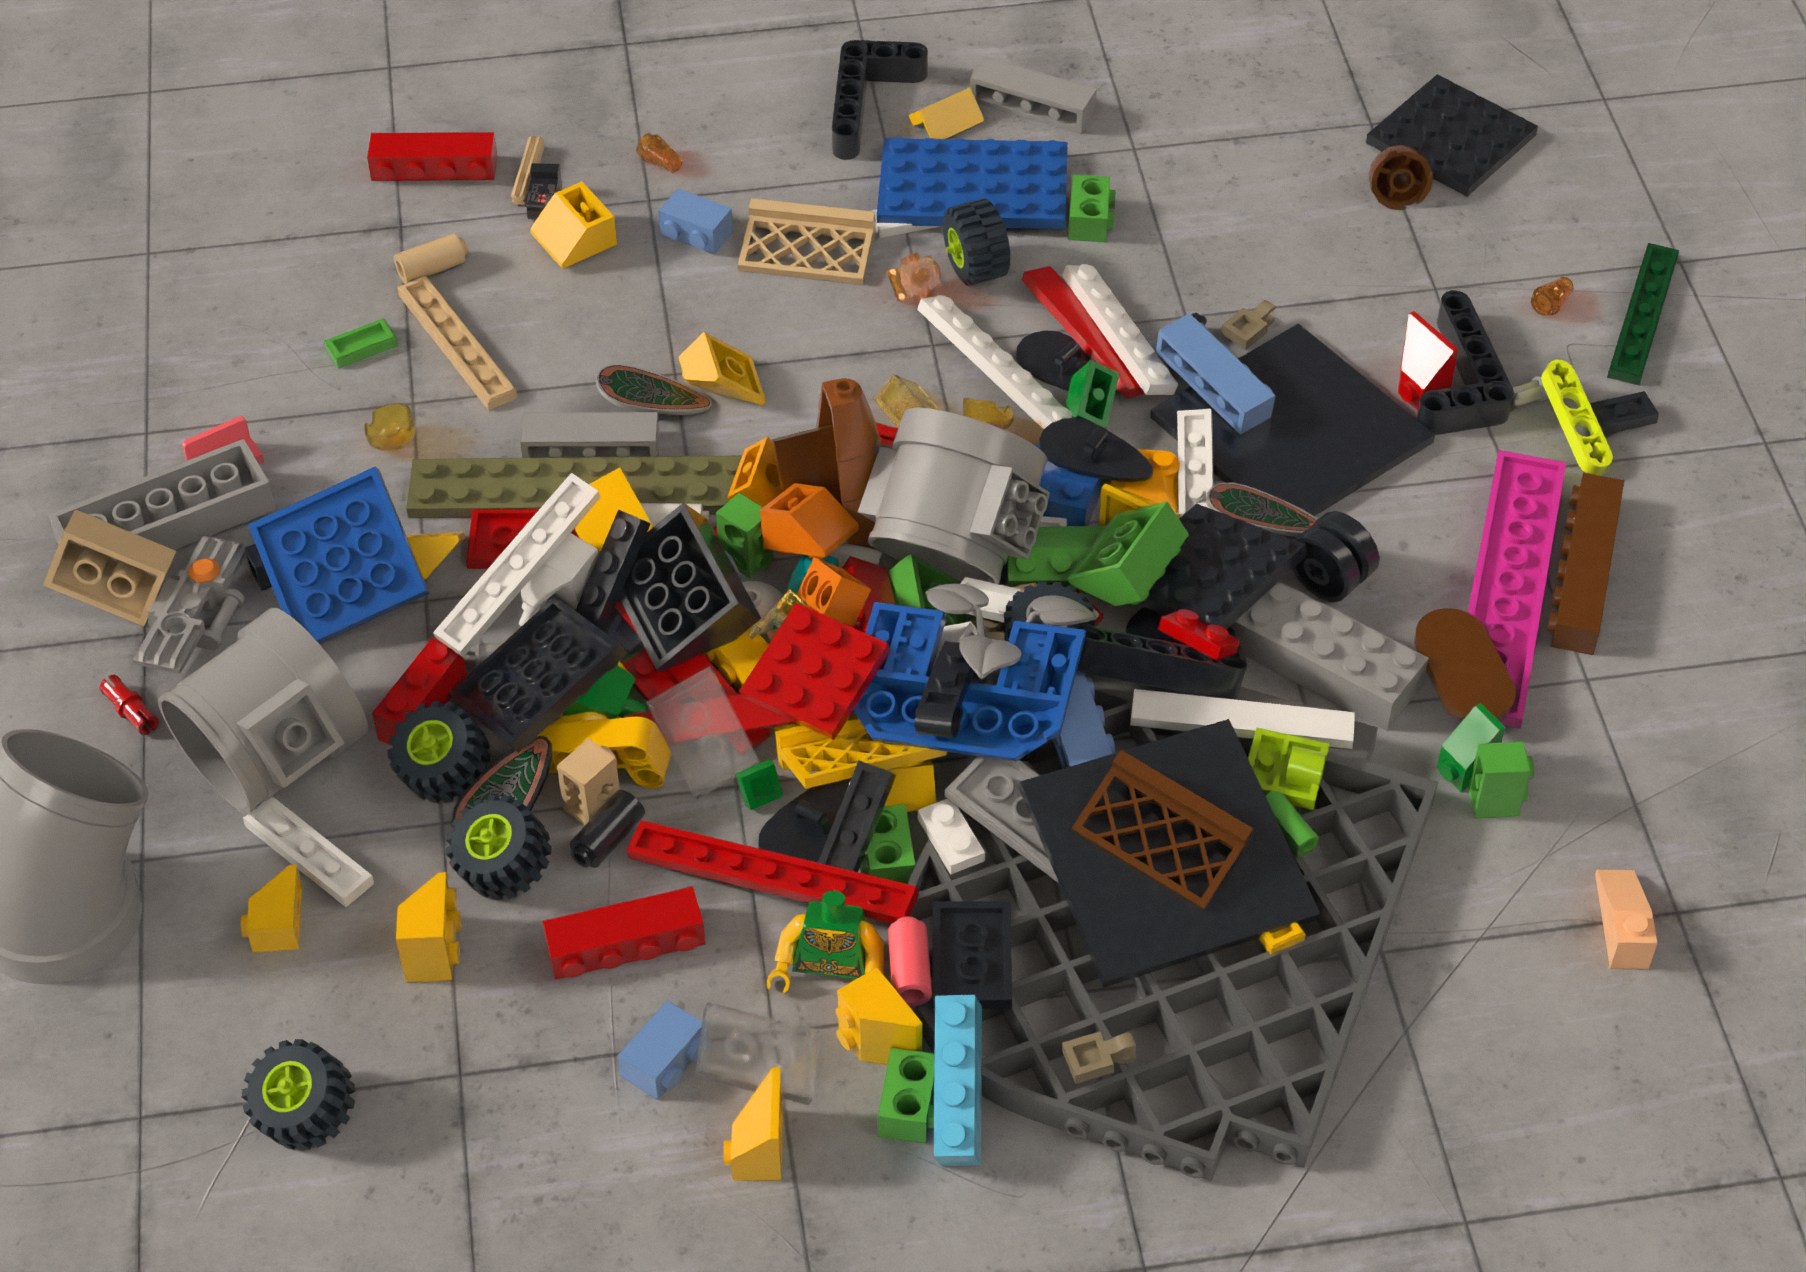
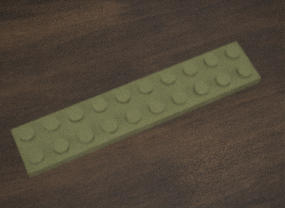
M742 455L413 459L406 510L408 518L472 517V509H540L571 473L587 484H590L620 467L640 503L682 504L684 502L685 504H703V511H709L710 515H716V512L730 501L727 497Z

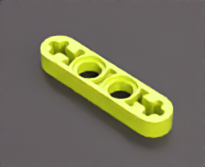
M1553 360L1542 373V384L1579 467L1585 473L1602 475L1613 459L1610 447L1574 368L1564 360ZM1569 398L1576 402L1578 409L1569 408L1565 405L1563 399ZM1575 426L1585 427L1590 432V436L1580 435Z

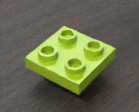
M1257 727L1248 760L1265 796L1269 792L1278 791L1286 796L1291 805L1314 810L1330 744Z

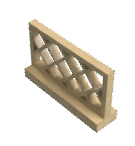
M751 198L749 219L738 261V271L863 285L872 241L875 240L876 235L875 212ZM754 229H768L772 233L759 240L754 234ZM795 232L801 233L803 236L790 243L784 234ZM822 235L831 236L834 240L821 246L814 238ZM779 239L785 247L772 254L766 248V245ZM850 239L865 240L864 244L854 250L846 243ZM809 242L815 248V251L803 257L796 249ZM841 246L847 254L834 261L828 252ZM759 249L766 256V258L759 262L747 261L748 256ZM789 253L797 260L790 266L782 265L778 261ZM822 256L829 264L822 269H815L809 263ZM853 260L859 266L858 273L844 272L841 266Z

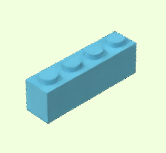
M975 995L935 996L934 1158L941 1166L981 1165L982 1006Z

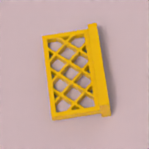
M855 713L849 716L835 740L802 725L775 731L779 766L783 770L790 769L805 789L852 778L858 760L887 770L947 755V751L873 741Z

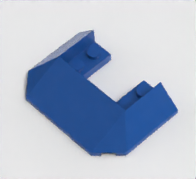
M874 602L866 634L888 643L891 650L853 710L873 741L1016 762L1061 733L1086 637L1085 630L1014 621L1008 642L1020 649L1022 653L1021 659L1013 665L1001 668L996 686L970 683L960 707L961 722L959 732L956 738L952 739L917 734L915 730L916 710L932 672L947 619L945 613L939 610Z

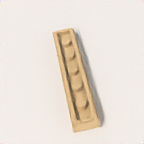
M426 275L397 287L399 297L488 411L518 398L517 389Z

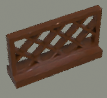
M1120 750L1113 760L1111 769L1073 825L1072 831L1204 910L1241 852L1249 844L1253 828L1123 750ZM1117 780L1129 788L1132 800L1110 804L1107 790L1113 781ZM1135 792L1139 793L1144 797L1136 798ZM1103 798L1105 806L1097 807ZM1152 802L1162 808L1164 820L1143 824L1139 805ZM1134 807L1138 825L1116 830L1112 811ZM1168 811L1177 817L1169 818ZM1107 812L1111 831L1095 834L1084 827L1091 816ZM1187 822L1194 826L1197 840L1176 844L1171 825ZM1166 827L1171 845L1149 850L1145 831ZM1201 831L1210 837L1202 838ZM1140 832L1144 851L1128 854L1121 850L1118 837ZM1113 838L1115 845L1105 839ZM1220 842L1232 849L1225 861L1209 864L1205 845ZM1199 846L1204 865L1182 870L1178 851ZM1173 852L1177 871L1161 874L1154 870L1152 856ZM1146 858L1148 865L1138 859ZM1220 869L1213 879L1211 871ZM1206 872L1209 887L1202 898L1187 890L1185 876ZM1179 878L1181 885L1171 879Z

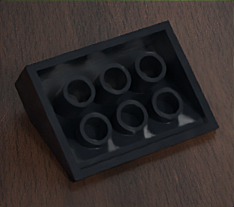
M684 502L646 533L619 596L649 657L659 672L736 640L762 619L707 518Z

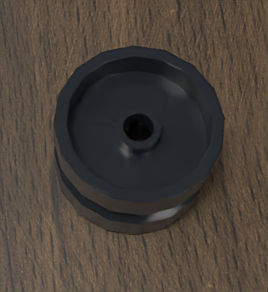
M1332 511L1325 513L1309 529L1305 530L1295 539V541L1306 545L1307 556L1292 569L1294 574L1309 592L1329 602L1342 601L1379 566L1380 556L1371 534L1359 521L1342 512Z

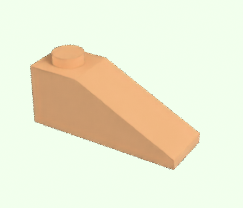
M1597 869L1595 876L1610 969H1649L1657 946V937L1653 913L1635 870Z

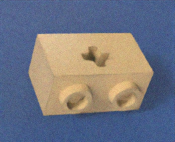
M588 738L557 765L563 809L584 826L617 790H620L617 759L606 746L600 747Z

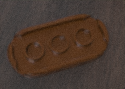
M1453 608L1437 609L1423 616L1416 627L1414 645L1418 653L1429 658L1426 671L1446 710L1457 719L1460 717L1465 719L1471 710L1481 703L1499 722L1504 720L1513 707L1516 688L1484 625L1470 613Z

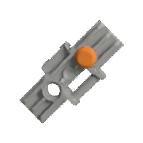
M202 536L184 570L180 569L176 575L168 577L149 610L148 623L150 630L133 658L134 664L181 674L195 647L212 650L219 648L222 643L221 635L235 609L241 607L245 600L241 592L228 587L246 555L244 548L248 545ZM217 605L221 606L209 629L206 630L203 620L198 619L200 611L202 609L214 610Z

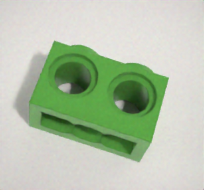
M1073 175L1068 240L1106 242L1107 230H1113L1114 211H1108V208L1115 209L1116 190H1110V177Z
M738 493L716 512L717 534L720 544L732 556L739 572L751 579L760 570H764L770 565L773 560V550L764 549L760 518V509L763 507Z
M906 804L884 806L861 864L860 873L908 884L915 868V859Z
M897 1048L890 1049L878 1112V1137L926 1144L928 1129H934V1053ZM919 1077L921 1080L912 1081L909 1078ZM906 1111H912L916 1114L904 1115L902 1113Z

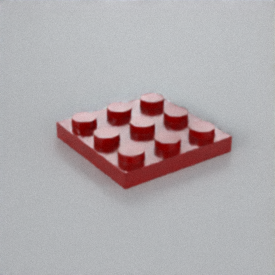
M796 602L739 692L743 698L835 740L891 649L888 643Z

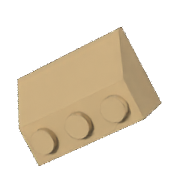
M75 509L63 532L43 586L145 626L148 612L159 594L176 551Z

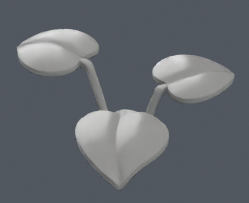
M956 583L939 585L926 591L927 600L935 608L943 612L952 614L972 612L975 615L978 635L962 638L959 648L964 659L978 675L980 681L990 685H997L1001 668L1017 663L1021 659L1022 653L1017 646L1010 642L985 637L983 616L980 608L988 605L989 598L987 595L973 586ZM1049 595L1039 597L1033 601L1032 608L1035 611L1030 613L1026 622L1033 623L1035 620L1041 619L1049 625L1065 626L1095 620L1096 616L1088 608L1075 600L1063 596Z

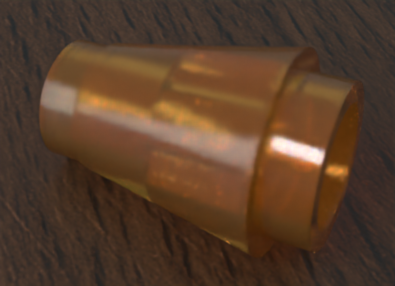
M645 134L637 145L636 153L640 155L642 161L672 173H676L682 166L683 157L658 134Z
M1560 277L1537 287L1531 298V305L1535 312L1542 316L1558 313L1569 295L1573 292L1574 286L1572 281L1567 277Z

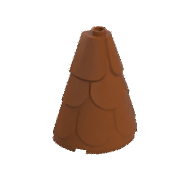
M847 378L822 382L816 428L833 424L842 506L859 524V530L847 539L845 543L874 549L868 543L870 532L874 529L875 522L858 513V509L879 448L883 447L878 435L876 422L858 382Z

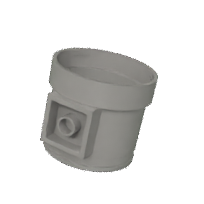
M910 408L905 410L892 445L893 449L879 448L858 509V513L875 522L874 529L870 532L868 543L879 552L899 562L912 553L960 582L965 577L999 584L1001 571L1007 562L1008 556L1029 559L1032 547L1036 542L1037 532L1043 514L1047 509L1050 492L1039 486L1047 463V456L1038 447L1025 439L977 419L929 408Z
M273 607L238 631V641L179 682L176 688L170 692H165L158 698L161 714L184 753L214 790L231 806L244 814L251 813L259 803L267 801L281 789L286 788L327 756L330 758L338 757L368 733V723L362 706L348 681L331 657L301 624L284 611Z

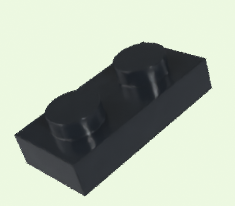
M1645 391L1590 403L1604 435L1656 424L1659 417L1658 411Z

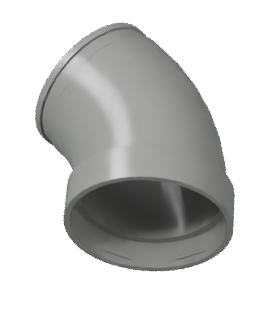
M13 730L6 733L0 742V972L22 982L56 984L87 976L107 965L124 950L138 928L142 914V895L126 850L138 821L139 812L144 807L149 793L141 778L114 757L78 740L41 730Z

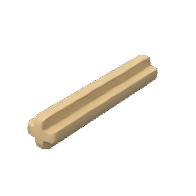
M531 136L528 138L511 194L513 198L512 203L515 205H527V195L531 180V164L540 163L545 148L543 144L544 139L541 136Z

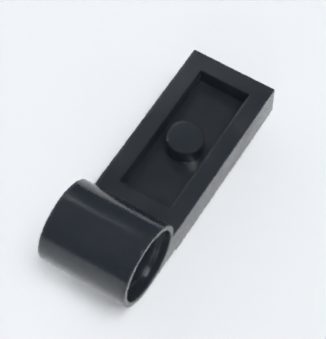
M945 641L916 710L915 730L917 734L955 739L959 732L961 722L960 707L975 673L964 659L959 648V642Z

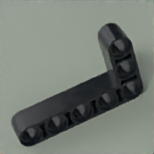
M850 40L842 45L832 120V151L835 157L842 160H850L858 156L860 152L867 81L919 83L924 81L928 75V50L925 45L917 42Z
M1448 291L1441 298L1437 326L1441 334L1458 348L1456 367L1465 385L1432 390L1421 395L1416 419L1435 435L1504 424L1508 421L1514 396L1513 387L1470 298L1461 291Z
M1088 625L1076 627V629L1086 631L1077 668L1079 672L1205 697L1235 700L1238 696L1247 669V662L1240 643L1235 654L1215 660L1188 645ZM1229 627L1227 629L1228 634L1237 638L1235 631Z

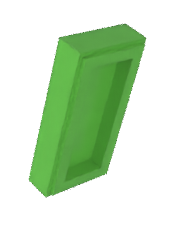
M382 318L324 340L325 349L339 369L397 347L398 341L386 320Z

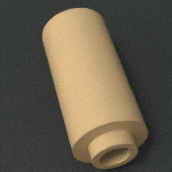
M455 233L394 254V262L401 280L406 284L425 275L428 277L465 263V256L469 255V251L463 237L458 238Z

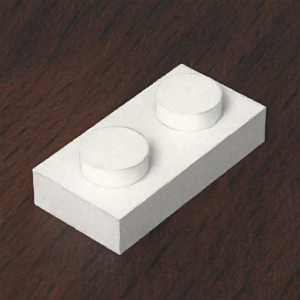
M945 799L918 810V821L950 875L985 861V851L957 805L949 799Z

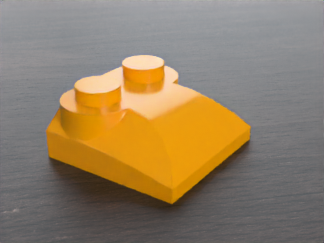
M1137 449L1153 467L1152 477L1146 481L1135 482L1111 480L1110 485L1157 503L1168 502L1173 511L1178 513V470L1180 467L1178 457L1169 451Z

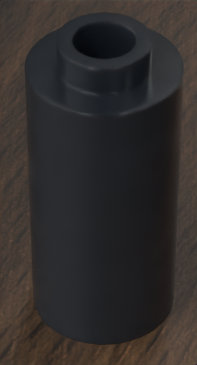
M617 790L570 841L572 858L583 867H599L644 817L645 809L641 802L631 793L625 790Z

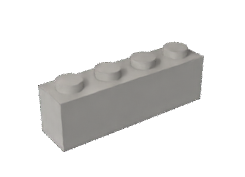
M988 57L982 60L971 77L970 88L977 104L1082 134L1095 113L1096 88Z
M523 412L520 438L522 458L659 456L660 431L658 412Z

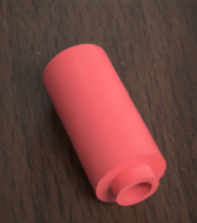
M902 917L888 928L891 984L907 1005L913 1007L925 1004L932 997L927 926L914 917Z

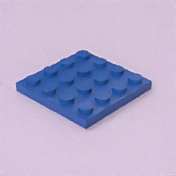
M376 466L248 524L281 610L301 624L319 644L430 594L381 472Z

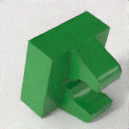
M769 759L736 773L745 806L750 810L784 796L775 765Z

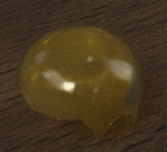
M963 398V416L983 421L1004 430L1009 428L1014 421L1015 413L1009 405L997 407L993 401Z
M391 403L376 408L372 412V423L370 425L368 423L364 424L368 444L374 449L384 452L404 448L416 433L411 409L408 405L402 403Z

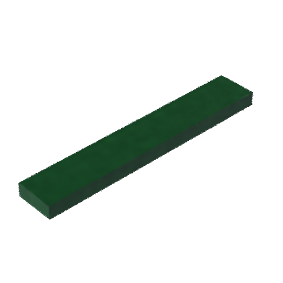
M1648 243L1607 378L1640 386L1679 250Z

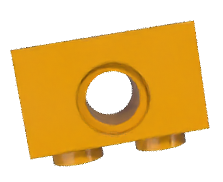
M769 437L744 449L727 497L729 500L738 493H741L761 507H764L782 493L772 442Z

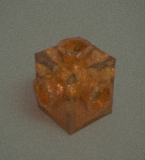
M914 253L901 258L902 265L886 270L897 301L913 296L916 302L921 300V298L932 296L931 289L942 286L940 282V268L936 261L932 260L931 255L920 258L919 253Z

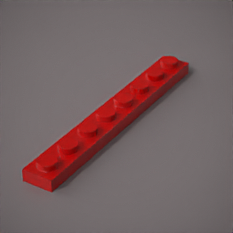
M643 820L640 821L626 849L629 859L807 903L812 901L822 902L824 893L838 891L844 894L845 905L859 906L864 910L865 917L888 923H894L902 917H910L919 896L917 887Z

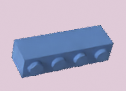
M1189 313L1159 330L1156 353L1240 435L1271 418L1275 395L1270 387L1263 384L1247 365L1241 363L1225 344L1220 343L1203 323H1199Z
M1079 671L1076 672L1061 733L1052 738L1062 769L1115 753L1112 735L1105 734L1103 728L1105 726L1103 709L1100 705L1096 706L1094 702L1095 690L1091 677L1086 678L1085 674Z

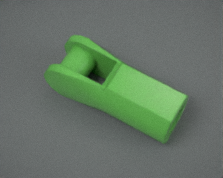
M1278 791L1266 794L1267 801L1293 852L1297 856H1304L1317 847L1318 835L1295 811L1286 796Z

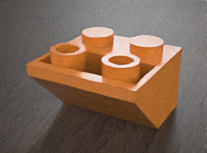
M794 483L760 509L764 549L776 550L783 555L796 553L808 555L811 559L814 557L823 559L828 557L830 553L859 530L858 522L825 487Z

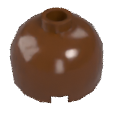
M1396 145L1388 147L1380 152L1371 163L1369 170L1370 188L1378 202L1385 207L1395 210L1407 209L1405 206L1412 205L1415 202L1419 204L1430 192L1433 183L1431 166L1424 155L1411 146Z

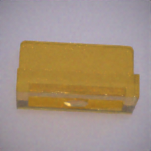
M894 374L874 398V401L898 428L903 413L907 409L929 408L940 410L917 383Z
M789 588L761 616L762 619L755 623L746 635L753 639L770 621L779 629L796 602L804 606L806 604Z

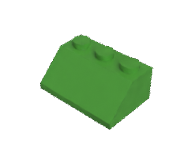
M1168 502L1115 514L1067 580L1072 586L1113 606L1129 603L1132 605L1139 604L1149 596V590L1156 580L1164 575L1166 566L1181 551L1180 547L1189 534Z
M1106 526L1039 527L1036 542L1032 547L1029 559L1008 556L1006 562L1007 586L1015 587L1036 582L1037 586L1039 582H1046L1047 585H1053L1054 582L1062 583V587L1065 588L1069 585L1072 586L1067 578ZM1072 586L1076 588L1078 591L1082 592L1083 594H1089L1075 586Z
M912 553L887 571L895 603L901 606L939 610L927 600L926 591L939 585L960 584V581ZM944 612L947 618L945 626L967 622L966 613L952 614Z

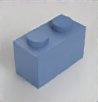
M677 189L658 210L661 235L715 254L733 233L732 208L681 189Z
M667 1000L618 1054L620 1076L656 1100H659L667 1089L672 1090L677 1086L683 1071L692 1061L697 1062L703 1056L707 1048L705 1023Z

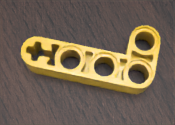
M644 717L555 723L547 726L538 735L547 737L552 743V760L549 773H558L557 765L589 738L600 747L606 746L617 759V768H626L630 777L637 785L649 789H657L663 786L672 754L657 725Z

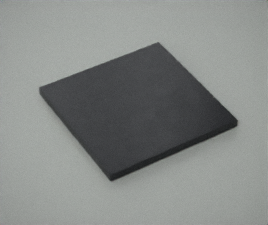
M1296 324L1238 358L1241 363L1249 367L1251 372L1263 384L1269 386L1275 395L1271 418L1240 435L1191 386L1152 408L1150 418L1178 441L1177 411L1211 409L1213 473L1225 483H1237L1258 489L1289 502L1313 516L1318 515L1434 443L1435 434L1300 324Z
M1229 719L1123 750L1253 828L1249 844L1241 852L1204 910L1072 831L1073 825L1111 769L1113 760L1119 752L1019 782L1018 788L1103 988L1258 939L1265 932L1269 931L1271 934L1290 927V924L1294 922L1302 925L1318 920L1320 916V911ZM1114 780L1107 790L1110 804L1132 800L1129 788L1117 780ZM1135 792L1136 798L1144 797L1139 793ZM1103 798L1097 807L1105 806ZM1154 802L1139 805L1143 824L1164 820L1162 808ZM1134 807L1112 811L1116 830L1138 825ZM1168 811L1169 818L1177 817ZM1107 812L1091 816L1084 827L1095 834L1111 831ZM1184 822L1171 825L1176 844L1197 840L1195 828L1189 823ZM1166 827L1145 831L1149 850L1171 845ZM1201 831L1202 838L1210 837ZM1140 832L1118 837L1120 848L1124 852L1133 854L1144 851ZM1113 838L1105 839L1115 845ZM1220 842L1205 845L1209 864L1225 861L1232 849ZM1199 846L1178 851L1182 870L1204 865ZM1173 852L1151 857L1154 870L1159 873L1166 874L1177 871ZM1146 858L1138 859L1148 865ZM1220 869L1211 871L1213 879ZM1206 872L1185 876L1187 890L1202 898L1209 887ZM1179 878L1171 879L1181 885Z

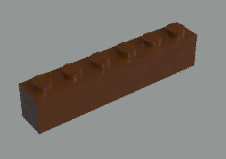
M1583 472L1580 486L1573 485L1569 505L1575 506V510L1569 509L1565 530H1570L1571 535L1564 534L1560 553L1567 557L1566 560L1560 559L1556 580L1562 581V586L1555 585L1551 603L1552 606H1557L1558 608L1557 612H1550L1547 631L1553 632L1551 647L1594 655L1600 633L1625 480Z

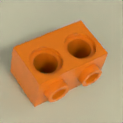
M814 557L796 596L807 603L806 607L854 627L871 588L843 568Z

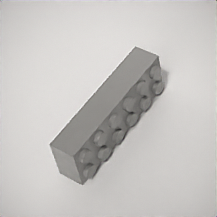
M242 439L52 512L48 516L58 545L76 509L176 550L199 541L202 536H212L275 511L276 507L270 482L247 443Z
M1280 581L1230 626L1240 640L1244 656L1348 711L1355 712L1356 715L1388 731L1424 684L1428 657Z

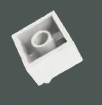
M570 533L521 590L522 609L524 611L519 625H524L553 597L558 598L575 611L599 556L597 548Z

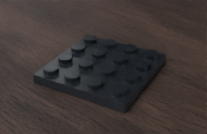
M1437 74L1367 134L1366 144L1381 152L1388 147L1396 145L1413 147L1421 152L1430 164L1434 180L1468 197L1536 136L1538 125Z
M1196 503L1179 518L1189 534L1180 547L1181 551L1171 559L1165 568L1164 575L1156 580L1149 590V596L1139 605L1163 615H1168L1181 609L1195 612L1199 616L1198 620L1203 623L1219 625L1228 629L1307 556L1306 545Z
M553 597L448 693L459 705L519 753L523 748L531 745L547 726L558 720L564 714V711L579 697L588 693L592 685L606 672L614 669L627 652L618 641L558 598Z

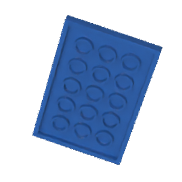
M884 138L877 223L943 226L946 209L986 198L991 201L999 212L1005 228L1065 229L1068 142L1055 140L1009 141L994 139L965 140L962 138Z

